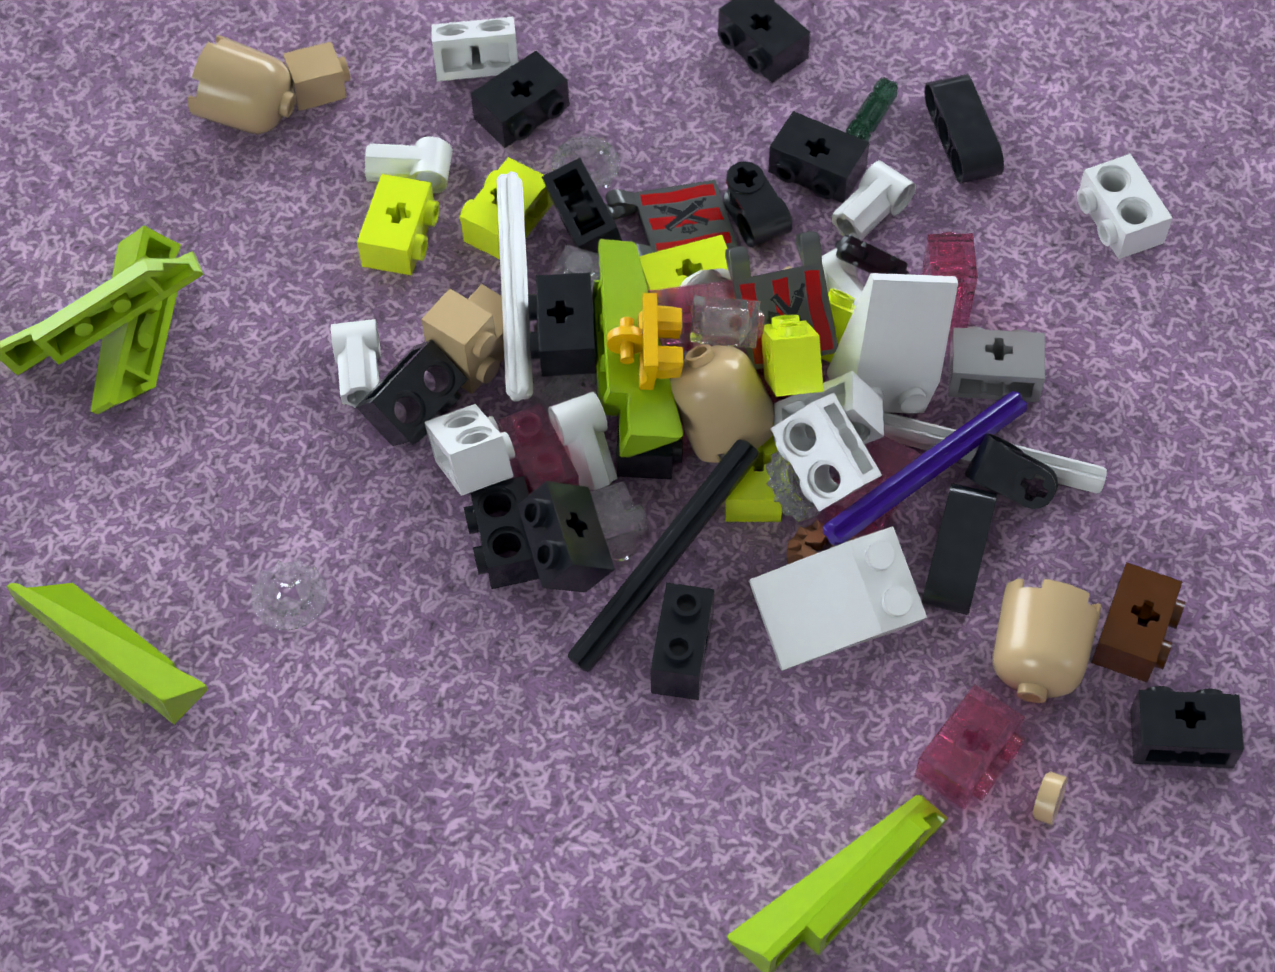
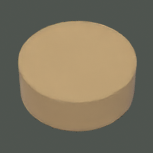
M1051 771L1045 774L1033 809L1035 820L1053 825L1064 797L1068 777Z

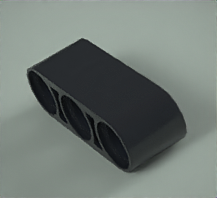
M964 74L925 83L924 96L926 107L957 182L961 184L1002 175L1004 171L1002 149L970 75Z
M951 483L922 604L969 615L997 493Z

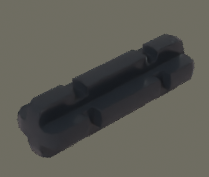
M844 235L842 240H837L835 244L837 249L836 257L852 264L869 274H909L906 271L907 262L852 235Z

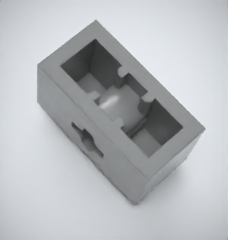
M976 326L953 329L949 349L948 397L999 400L1010 392L1016 391L1021 394L1022 399L1026 402H1039L1045 381V333L1029 332L1023 329L1012 331L986 330Z

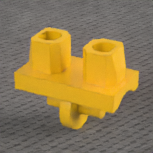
M643 293L642 311L638 315V327H634L633 318L623 317L620 319V327L608 332L607 348L616 354H620L621 363H633L634 354L639 353V390H653L656 378L681 377L683 369L682 347L658 346V338L680 339L682 308L657 305V293Z

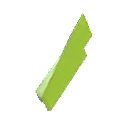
M142 226L118 244L112 278L143 258L176 259L181 244L146 226ZM178 291L102 338L91 412L100 414L156 387Z
M600 239L598 244L600 280H594L592 293L598 398L605 415L617 416L619 413L620 457H632L678 441L683 436V430L676 401L672 393L670 378H656L653 390H639V353L634 354L633 363L623 364L620 361V354H616L607 348V334L610 330L620 327L621 318H633L634 327H638V315L642 311L643 293H648L637 245L629 241ZM658 338V346H662L660 338Z
M191 251L176 259H141L44 321L1 340L0 361L17 376L49 356L60 365L203 276V271L195 253Z
M10 583L6 586L16 603L142 704L145 702L172 724L175 725L208 691L207 686L203 682L177 669L173 661L74 583L28 588L18 583Z
M915 795L727 935L728 941L762 972H774L802 942L806 943L819 955L948 820V817L922 795Z

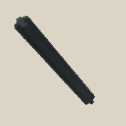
M737 440L569 651L568 658L578 668L586 672L593 669L758 460L759 452L752 444L745 440Z

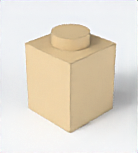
M332 42L283 53L285 66L289 70L292 79L291 92L296 94V105L299 111L346 98L344 82L351 80L345 57H337Z

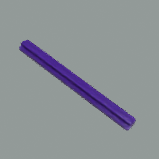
M1016 391L1003 396L825 523L823 534L828 537L829 542L834 546L845 543L978 447L986 433L996 434L1025 413L1027 402Z

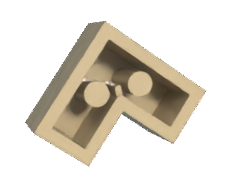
M483 284L468 299L449 288L421 319L425 342L433 340L468 378L461 388L473 394L482 383L487 384L495 377L500 362L504 359L502 296Z

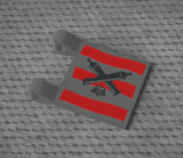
M716 180L639 192L614 189L606 193V207L613 220L627 217L637 211L648 244L635 243L639 256L719 235L723 236L727 248L738 246Z
M807 231L796 235V245L802 266L751 276L749 255L745 247L735 246L725 251L745 352L756 370L764 368L760 325L772 324L771 318L775 316L799 315L800 321L806 320L819 334L821 356L836 352L838 343L823 270L821 243L817 232Z

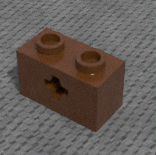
M1126 562L1091 663L1146 683L1154 667L1163 670L1173 643L1164 640L1167 628H1177L1186 603L1177 599L1183 581ZM1140 621L1142 623H1145L1146 625L1144 627L1138 625L1137 622Z

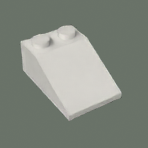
M870 273L826 372L829 380L853 371L883 399V412L924 413L941 378L958 287L956 277Z
M893 526L847 541L749 580L781 671L905 629L927 618Z

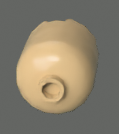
M221 35L216 36L217 44L206 43L192 74L193 79L199 80L196 97L188 96L189 111L193 115L252 134L269 132L279 124L283 116L288 118L291 115L296 103V94L291 92V75L282 61Z
M702 344L687 352L683 360L681 377L671 378L670 381L680 421L695 455L702 461L718 463L721 461L718 454L727 453L737 440H745L756 449L774 435L770 429L773 427L772 423L775 415L774 404L748 356L736 347L729 345L710 346L709 344Z
M1016 579L1007 583L1004 590L993 649L992 665L1000 680L1016 690L1017 696L1020 699L1032 703H1044L1047 698H1056L1072 693L1079 687L1086 672L1102 606L1099 603L1089 604L1090 593L1067 583L1044 579L1042 588L1023 587L1024 579Z

